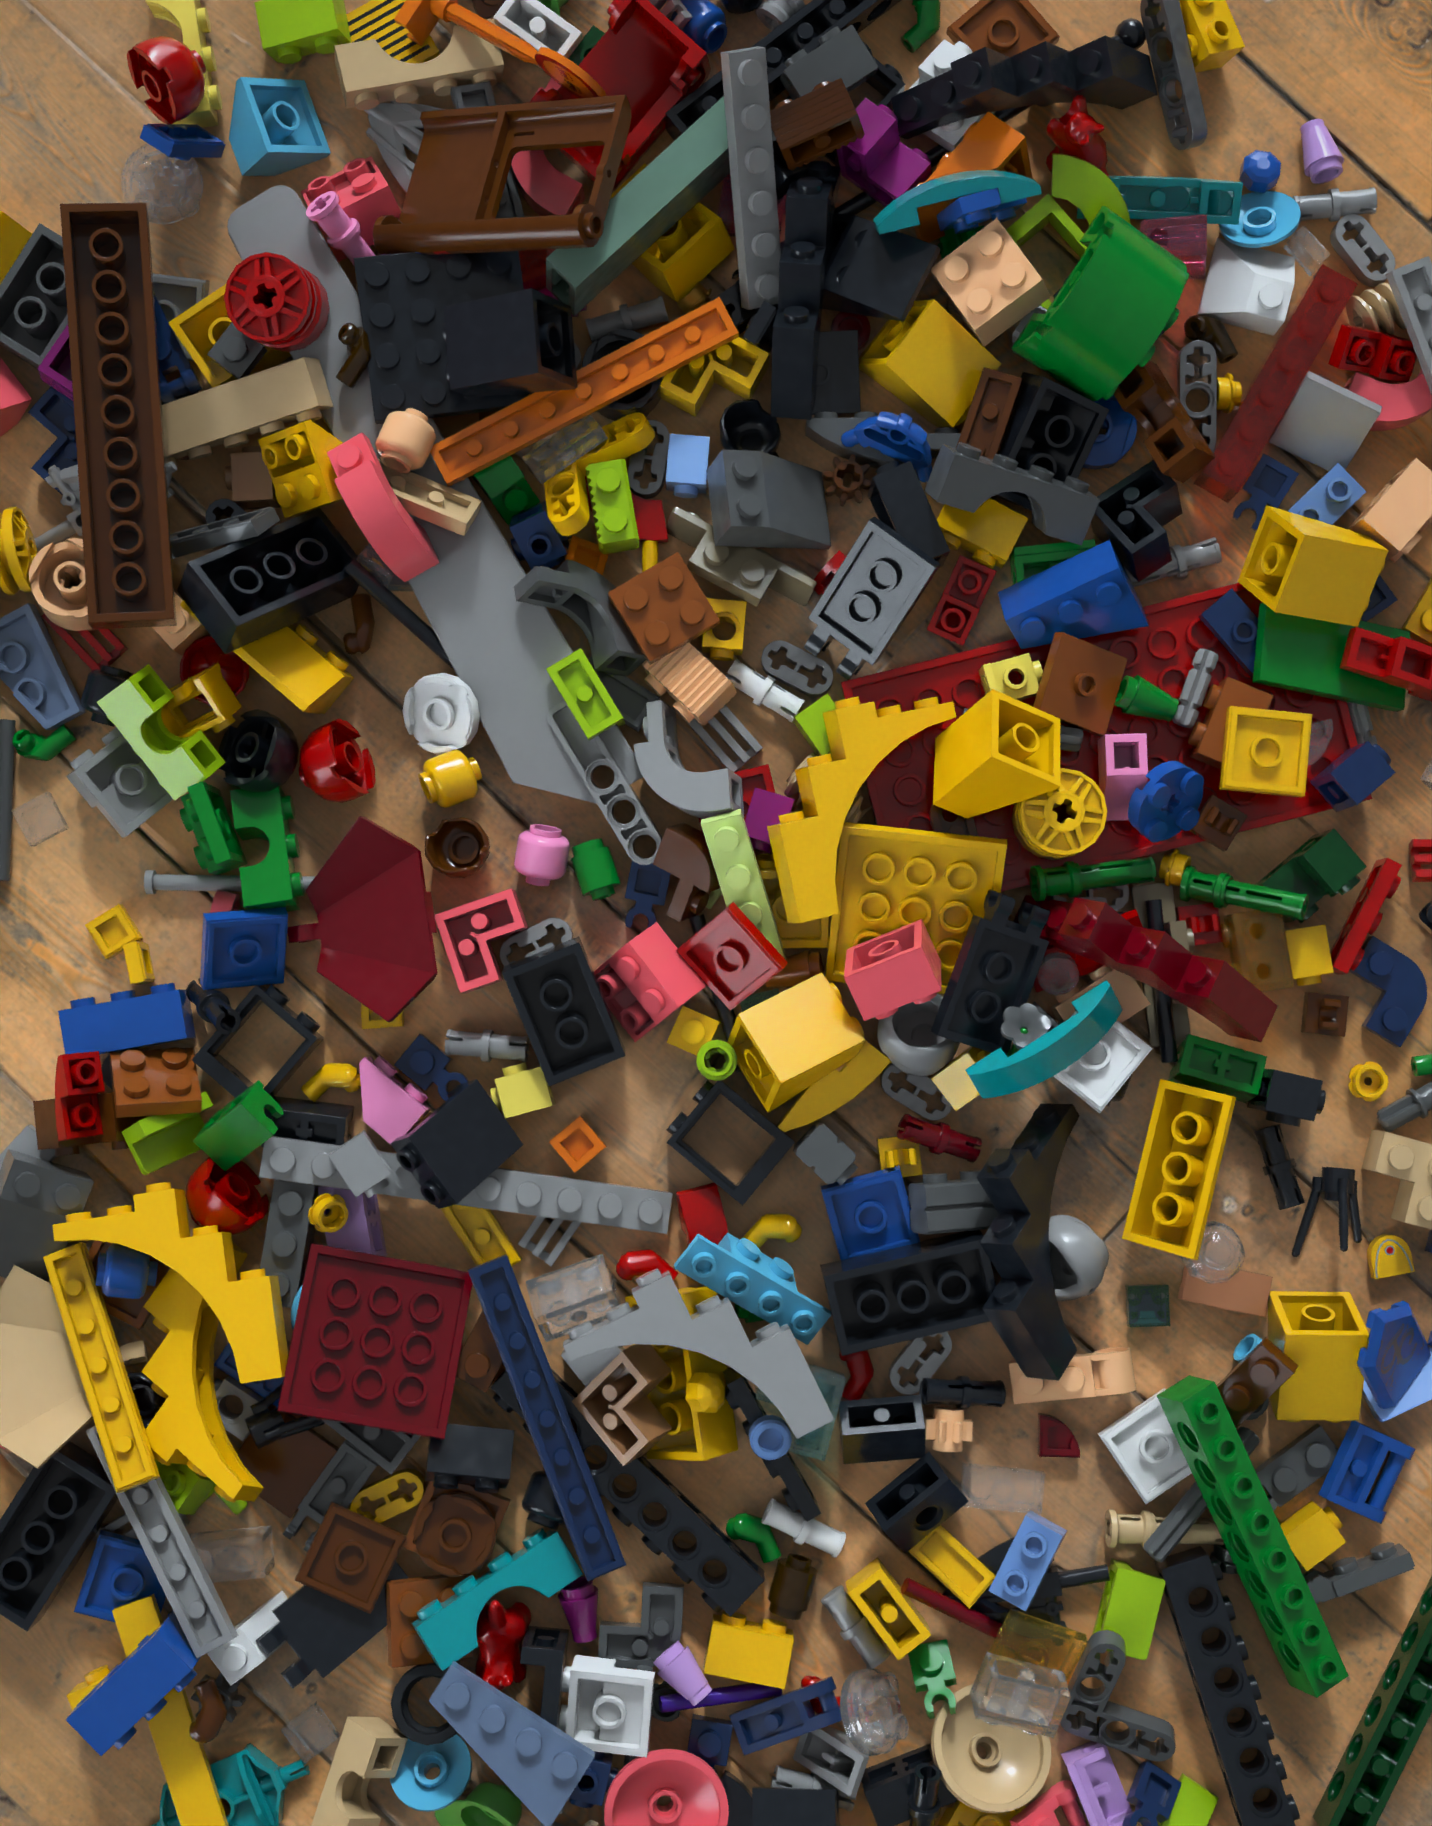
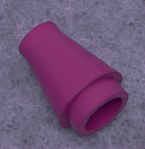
M580 1576L561 1589L558 1599L570 1626L573 1641L576 1643H586L597 1637L598 1588L593 1585V1580L587 1581L585 1576Z

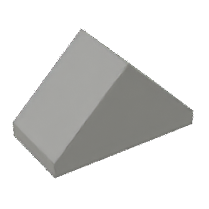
M826 1726L801 1735L793 1759L849 1797H856L869 1760L866 1739Z

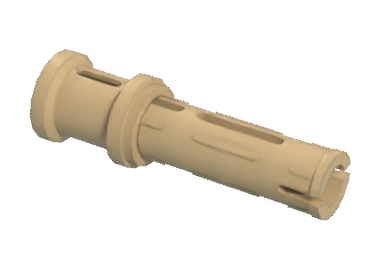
M1108 1509L1105 1515L1104 1527L1106 1544L1112 1548H1115L1117 1543L1140 1544L1144 1548L1146 1541L1166 1517H1155L1153 1513L1147 1510H1142L1139 1515L1117 1514L1115 1510ZM1198 1518L1178 1543L1225 1545L1214 1520Z

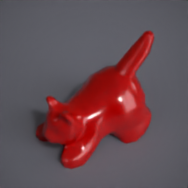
M1081 94L1073 99L1070 108L1064 116L1058 119L1053 118L1049 121L1046 133L1057 146L1049 153L1045 163L1048 170L1052 173V153L1071 155L1092 163L1109 176L1105 168L1108 161L1106 142L1099 134L1104 131L1105 127L1088 114L1086 98Z
M493 1600L490 1606L487 1603L484 1605L477 1621V1642L480 1647L475 1673L498 1690L511 1686L513 1681L520 1683L526 1678V1664H520L521 1642L532 1619L531 1612L524 1603L516 1602L511 1607L504 1608L499 1601Z

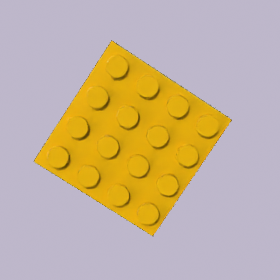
M844 822L840 837L835 881L839 914L832 915L825 972L827 981L846 983L844 970L846 950L848 948L922 919L941 960V991L937 993L944 994L973 915L984 918V901L989 890L1001 893L1007 839Z

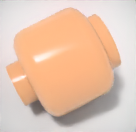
M407 408L405 411H394L388 414L377 437L375 446L377 452L381 455L380 460L385 466L400 473H409L411 470L420 469L424 466L436 440V434L424 413L413 408Z

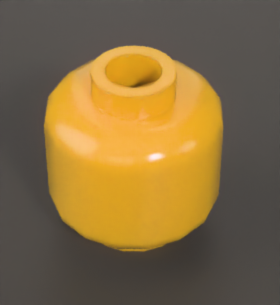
M452 750L426 760L423 765V773H420L418 777L427 800L431 804L436 802L442 808H449L476 796L477 781L482 779V774L474 757L467 759L460 750Z

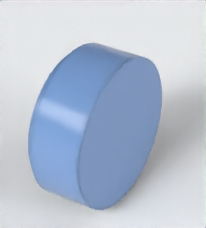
M762 1416L753 1422L749 1430L751 1448L762 1459H778L785 1455L791 1446L792 1438L789 1427L778 1416Z

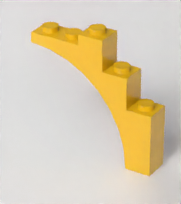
M859 696L835 701L836 709L823 713L831 753L806 758L808 767L795 769L803 810L779 815V824L767 826L787 923H803L839 914L835 884L837 849L845 818L859 788L877 764L901 742L929 726L956 718L953 701L939 704L938 697L914 701L915 710L901 712L900 704L876 709L874 701L860 704Z
M171 1182L146 1185V1193L133 1195L135 1212L132 1211V1205L107 1208V1216L92 1218L91 1212H79L65 1215V1223L52 1225L54 1241L95 1240L120 1244L148 1254L178 1272L202 1295L219 1319L234 1353L240 1384L285 1376L288 1349L278 1276H266L265 1269H256L240 1272V1280L237 1281L232 1234L230 1232H218V1225L192 1229L193 1236L190 1237L185 1190L171 1189Z
M233 1242L237 1274L248 1254ZM170 1268L143 1306L155 1317L152 1321L153 1324L167 1333V1336L141 1371L153 1382L151 1385L153 1391L166 1399L145 1429L154 1459L166 1466H170L171 1463L187 1465L196 1474L210 1478L216 1484L214 1487L215 1492L229 1502L234 1503L236 1500L254 1502L264 1487L243 1465L228 1439L217 1405L213 1374L214 1343L219 1319L202 1295L178 1272Z

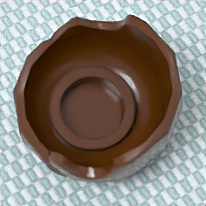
M465 817L442 820L436 830L431 834H427L425 838V857L436 871L450 878H465L473 875L485 864L490 854L489 837L479 823Z

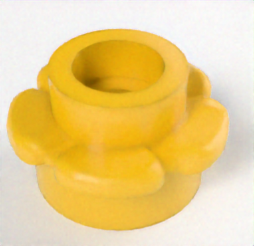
M1230 373L1225 374V377H1217V410H1222L1223 413L1227 414L1232 412L1234 406L1240 405L1242 398L1241 383L1233 381L1234 377Z
M1175 849L1171 855H1164L1160 865L1159 877L1165 879L1166 886L1172 885L1173 887L1174 885L1180 887L1184 870L1188 865L1191 866V856L1181 854L1180 849Z
M1367 1061L1364 1065L1357 1064L1349 1072L1351 1080L1348 1087L1356 1098L1362 1097L1367 1102L1375 1101L1381 1097L1388 1087V1076L1382 1070V1067L1375 1062ZM1365 1078L1371 1079L1370 1085L1364 1083Z
M329 1193L321 1194L315 1199L313 1206L308 1211L309 1222L314 1224L315 1229L320 1232L332 1233L340 1230L348 1219V1209L345 1200L338 1194L333 1196ZM330 1209L329 1212L326 1215H324L325 1210Z

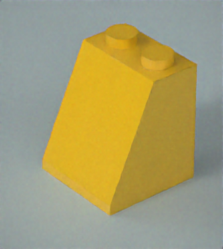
M935 299L914 301L913 307L904 322L888 319L859 357V369L936 427L951 428L958 426L966 419L983 368L997 371L1001 366V363Z
M1266 506L1237 582L1276 613L1358 627L1363 613L1368 608L1370 595L1379 574L1384 568L1385 558L1389 550L1367 535L1279 508Z
M994 689L988 692L935 738L933 805L968 819L1054 791L1060 787V718Z
M821 972L739 1013L727 1043L734 1048L739 1068L768 1113L856 1057L865 1039L860 1022L854 1016L850 1017L843 1006L840 991L834 983H829Z
M1270 1291L1268 1298V1339L1298 1365L1295 1373L1269 1397L1276 1420L1288 1422L1326 1420L1332 1423L1359 1421L1364 1377L1357 1361L1360 1348L1368 1347L1369 1333L1350 1292Z

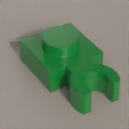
M947 1639L918 1645L908 1653L916 1693L928 1690L924 1698L927 1716L929 1719L935 1718L933 1705L939 1700L948 1703L951 1715L956 1714L955 1695L950 1689L946 1688L947 1686L957 1685Z

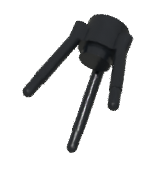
M1322 1167V1177H1313L1312 1191L1295 1239L1292 1256L1298 1257L1300 1255L1321 1192H1325L1324 1200L1339 1202L1340 1250L1343 1252L1348 1250V1203L1354 1241L1356 1243L1362 1241L1357 1199L1358 1181L1355 1180L1354 1169Z
M282 1384L266 1398L251 1405L250 1407L254 1415L245 1419L248 1430L258 1449L279 1439L324 1425L325 1422L319 1418L303 1416L285 1423L280 1412L277 1411L278 1408L269 1411L268 1407L280 1398Z

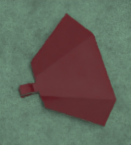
M359 816L305 890L317 913L318 923L288 927L289 943H305L321 940L317 972L384 1020L392 1022L438 974L432 933H437L431 892H426L421 851L368 818Z

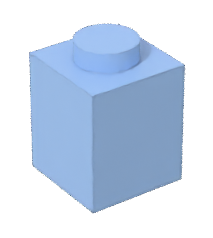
M669 434L666 490L674 491V496L696 498L698 493L706 494V470L709 465L710 437Z

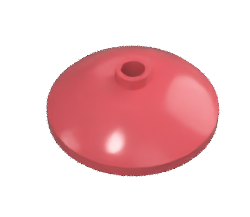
M677 1749L654 1750L648 1752L647 1758L636 1757L631 1760L613 1779L604 1804L605 1826H727L729 1817L726 1791L715 1770L700 1757ZM662 1796L671 1798V1802L668 1805L661 1806L657 1803L658 1799Z

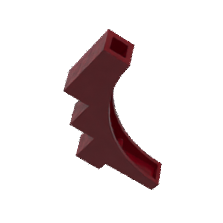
M1025 895L1023 902L1025 901L1050 911L1048 921L1040 935V938L1050 941L1049 946L1088 958L1137 979L1191 1008L1230 1036L1262 1042L1278 1006L1226 961L1192 955L1165 931L1133 926L1106 902L1076 897L1073 903L1046 898L1042 902H1036L1032 896ZM1018 909V912H1017V914H1016V916H1015L1013 922L1019 924V921H1018L1019 909Z

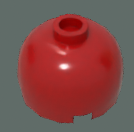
M159 36L144 40L128 51L127 61L132 80L137 89L142 86L145 87L151 98L144 102L160 121L170 125L186 118L197 109L204 97L205 78L203 74L206 72V67L201 56L195 50L191 51L185 44L172 37Z
M338 718L312 731L304 740L300 750L299 776L301 781L318 796L331 802L343 803L357 799L370 793L367 790L373 788L376 783L375 767L369 749L365 748L361 753L359 745L355 741L361 735L348 721Z
M208 1157L190 1176L186 1186L185 1196L192 1220L201 1227L218 1225V1232H230L232 1235L245 1232L263 1219L268 1212L269 1200L267 1194L263 1197L260 1196L259 1191L254 1186L261 1183L260 1179L241 1160L227 1171H224Z

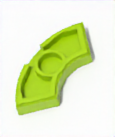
M1052 153L1051 197L1068 200L1077 206L1087 219L1088 227L1102 206H1106L1131 224L1128 209L1120 191L1103 171L1084 159L1066 154Z

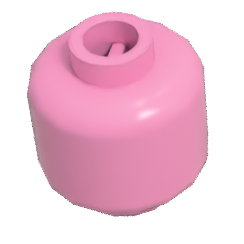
M532 824L529 830L519 834L514 866L516 871L526 876L527 883L536 886H549L550 880L559 879L565 875L570 843L566 837L561 835V829L549 825Z

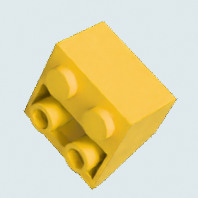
M311 420L258 439L262 451V459L268 468L275 488L277 502L281 506L285 518L343 500L334 481L337 475L327 454L328 451L342 444V441Z

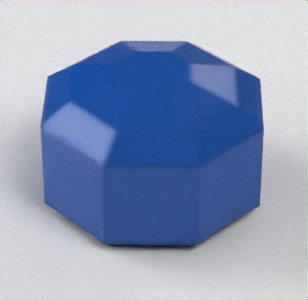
M1255 150L1244 158L1240 168L1239 180L1243 182V185L1249 191L1265 193L1276 186L1280 177L1281 162L1271 152Z

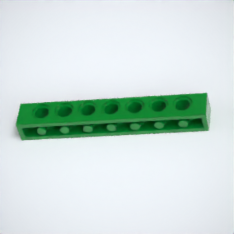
M1189 1375L1158 1394L1157 1398L1234 1565H1236V1570L1289 1685L1317 1698L1349 1675L1215 1382Z

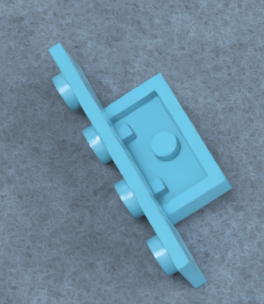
M728 1232L718 1245L697 1234L674 1263L676 1270L723 1297H728L730 1301L770 1324L778 1322L780 1327L788 1324L794 1337L807 1345L832 1315L829 1309L798 1292L793 1274L794 1271L786 1261L779 1257L772 1259L762 1253L757 1245L749 1239H738Z

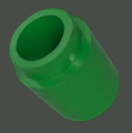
M602 838L590 840L572 847L574 857L571 858V862L582 896L591 895L592 900L597 901L616 894L614 887L620 885L621 882L610 848L604 846Z

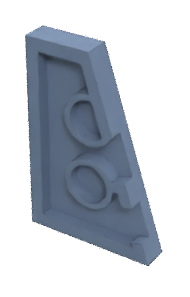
M27 603L1 617L0 679L14 692L13 696L46 730H54L86 713L36 605Z

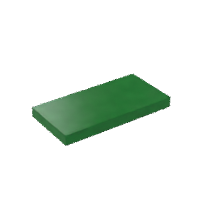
M1263 602L1260 603L1253 683L1394 712L1404 710L1406 689L1340 668L1349 630L1356 626L1276 613ZM1360 621L1358 625L1359 628L1393 639L1400 636L1410 639L1411 631Z

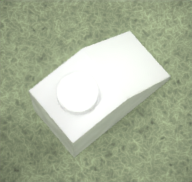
M280 1591L234 1626L238 1634L237 1637L207 1653L230 1686L265 1661L286 1642L284 1640L268 1655L256 1642V1639L279 1622L272 1610L287 1599L283 1591Z

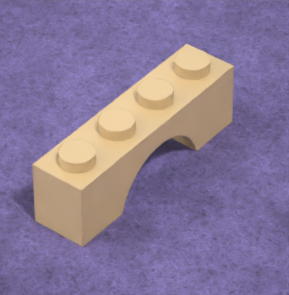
M488 19L489 22L494 24L493 19ZM454 25L452 37L446 49L436 58L423 63L399 61L387 54L375 39L335 45V65L346 109L356 107L359 110H369L382 102L395 100L398 103H409L416 100L419 96L434 93L437 96L450 95L451 87L490 81L493 87L497 82H502L504 61L501 49L459 25Z

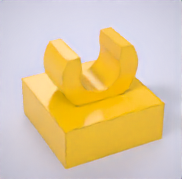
M897 1136L877 1138L880 1170L899 1165L902 1177L923 1175L919 1144L898 1139Z

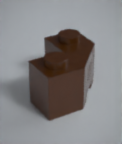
M113 1092L97 1094L103 1135L58 1142L55 1099L33 1101L38 1150L54 1149L55 1156L80 1154V1145L111 1142L112 1150L127 1149L129 1147L121 1132L148 1116L116 1118Z

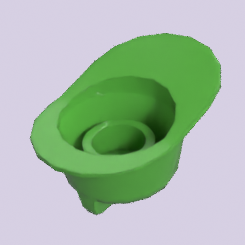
M482 1782L464 1800H456L449 1806L436 1810L435 1817L441 1826H518L522 1816V1801L508 1786Z

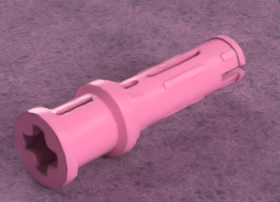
M334 191L321 194L308 206L306 216L309 220L318 222L328 235V244L337 250L341 249L353 265L354 258L376 256L366 241L360 236L359 222L355 218L348 217L338 204L339 196Z

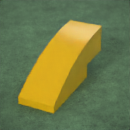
M864 1041L858 1055L846 1062L840 1071L834 1070L806 1088L777 1124V1128L787 1132L805 1126L834 1112L869 1086L889 1065L890 1059L870 1043Z

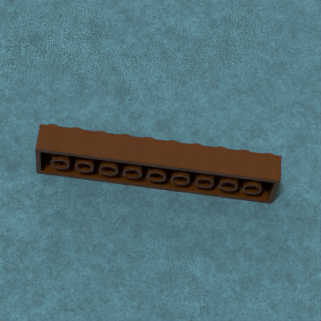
M146 202L60 204L88 623L92 630L177 626Z

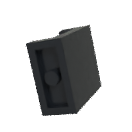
M477 1079L456 1086L447 1094L449 1099L407 1135L398 1137L391 1143L396 1151V1157L400 1165L412 1173L421 1186L420 1190L424 1198L438 1209L458 1204L524 1145Z
M528 1626L522 1645L520 1664L545 1666L541 1718L559 1729L563 1699L562 1678L566 1666L569 1629Z

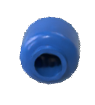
M680 0L693 16L682 31L707 54L717 51L724 43L727 35L724 12L709 0ZM674 11L668 19L673 21L678 15L677 12Z
M111 1244L107 1248L106 1253H99L95 1286H102V1292L107 1297L140 1299L145 1294L147 1286H155L158 1261H150V1255L120 1244Z

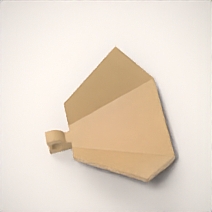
M14 1265L0 1289V1445L39 1469L93 1419L51 1283ZM143 1340L127 1343L119 1347L125 1366L148 1363L147 1347Z

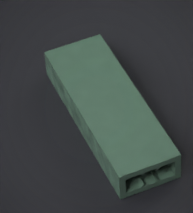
M724 96L610 199L604 221L603 234L594 247L556 249L546 258V288L559 301L571 306L573 316L580 312L730 174Z

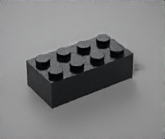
M319 507L271 527L259 536L235 542L188 562L177 592L222 651L227 654L354 596L359 584L343 570L344 566L352 558H355L366 569L368 568Z
M980 1230L964 1231L820 1265L841 1355L989 1322L990 1320L982 1308L996 1287L991 1261L980 1245V1241L984 1237Z
M70 1441L39 1469L33 1467L0 1519V1614L25 1631L31 1629L42 1619L118 1500L117 1494L102 1464L98 1463L97 1458Z

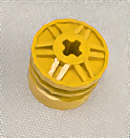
M17 506L6 508L2 514L0 513V587L5 594L11 596L15 595L19 589L24 593L32 592L29 582V568L38 553L28 521L22 510Z
M1061 768L1060 787L1054 791L1014 803L1012 823L1014 833L1025 849L1037 857L1058 860L1072 857L1094 844L1105 828L1108 811L1104 794L1093 779L1080 771ZM1064 803L1067 805L1065 812L1071 815V818H1067L1060 823L1057 821L1058 814L1052 811V809Z

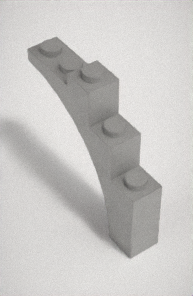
M657 1268L636 1279L638 1286L632 1288V1294L637 1305L631 1308L628 1302L618 1305L605 1313L608 1318L607 1320L595 1326H592L591 1322L587 1321L569 1330L567 1333L570 1338L563 1342V1347L570 1362L603 1349L633 1344L669 1345L704 1354L730 1366L755 1384L779 1409L797 1439L834 1420L788 1324L781 1327L778 1322L766 1325L755 1332L756 1339L749 1341L729 1298L720 1300L718 1295L697 1304L695 1307L698 1312L690 1315L669 1270L661 1274Z

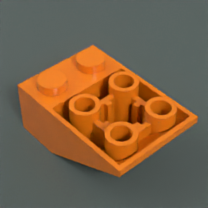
M988 111L979 122H974L970 125L964 134L963 140L952 152H947L940 159L936 170L925 182L949 174L975 170L1005 171L1033 179L1026 137ZM958 198L918 207L917 212L920 225L914 226L917 239L929 243L945 236L944 231H940L936 215Z

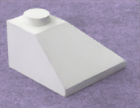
M1217 238L1197 315L1214 318L1222 323L1274 336L1286 319L1295 284V257L1260 248L1241 247L1225 239Z

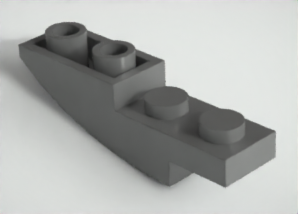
M818 412L814 414V418L806 420L805 436L842 458L849 460L850 456L854 454L856 463L860 465L869 464L871 468L875 469L892 461H898L900 465L904 464V462L893 459L870 446L864 448L858 444L853 447H845L842 444L841 436L843 433L855 428L857 424L865 419L877 416L878 413L858 412L854 414V417H838V414L835 412ZM942 427L935 429L934 433H927L926 439L931 448L932 459H937L942 444L956 448L961 435L959 429Z

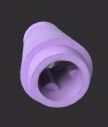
M1313 119L1304 123L1300 131L1302 134L1305 175L1310 177L1311 182L1315 184L1326 183L1337 178L1343 172L1342 164L1344 158L1322 119Z
M678 1640L653 1662L659 1670L656 1674L685 1699L689 1700L693 1706L697 1705L712 1691L689 1646L684 1648Z

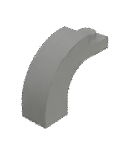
M662 700L647 702V716L643 718V731L648 742L633 745L639 770L651 789L676 808L697 818L705 819L738 809L742 810L744 817L742 778L728 768L707 772L687 771L680 760L678 751L676 711Z

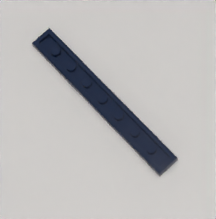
M505 1254L468 1269L467 1271L587 1581L625 1566L626 1563L508 1256Z

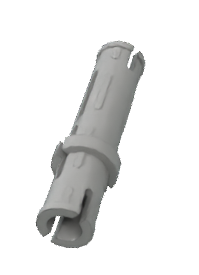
M1213 537L1181 547L1179 544L1171 546L1172 561L1140 582L1125 567L1124 569L1133 586L1136 587L1177 575L1179 578L1187 576L1188 571L1222 562V555L1217 539Z

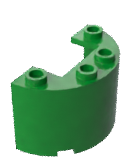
M1102 206L1080 240L1083 245L1088 247L1047 312L1045 314L1033 313L1011 348L1072 391L1092 401H1097L1101 398L1105 401L1108 400L1115 393L1119 384L1137 365L1143 367L1149 362L1156 350V346L1153 344L1162 330L1167 331L1179 315L1180 311L1175 307L1189 278L1184 262L1109 208Z

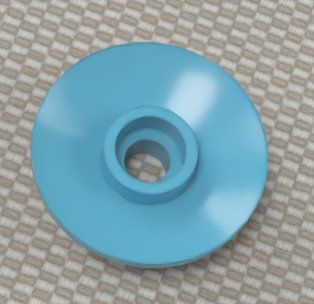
M1280 192L1247 193L1242 195L1239 225L1219 224V230L1227 241L1241 247L1260 248L1271 246L1285 240L1296 231L1301 220L1300 207L1293 198Z
M457 1734L443 1743L433 1745L420 1744L408 1738L395 1778H390L391 1786L397 1797L412 1809L426 1812L443 1809L455 1802L469 1783L472 1772L470 1752L465 1742ZM433 1767L440 1769V1774L437 1778L433 1780L426 1778L429 1769Z

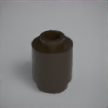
M792 1553L788 1554L787 1558L778 1560L768 1595V1600L771 1602L769 1610L772 1613L786 1619L799 1620L802 1612L807 1611L818 1573L811 1566L812 1560Z

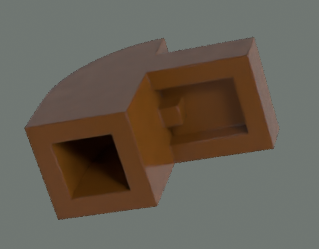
M686 823L667 827L653 865L680 878L666 915L681 922L701 914L709 900L708 892L719 889L720 885L704 833Z

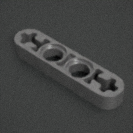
M1141 0L1140 12L1170 142L1178 150L1198 147L1204 143L1208 130L1179 0ZM1167 39L1172 44L1173 55L1171 59L1166 52ZM1176 80L1180 82L1182 88L1181 99L1177 97L1175 92Z

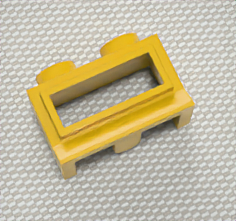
M217 663L169 688L175 697L163 706L161 717L165 727L178 737H190L199 730L206 736L204 731L212 728L214 733H217L234 723L236 720L233 714L242 706L223 678L220 665ZM203 693L212 710L188 722L178 706Z

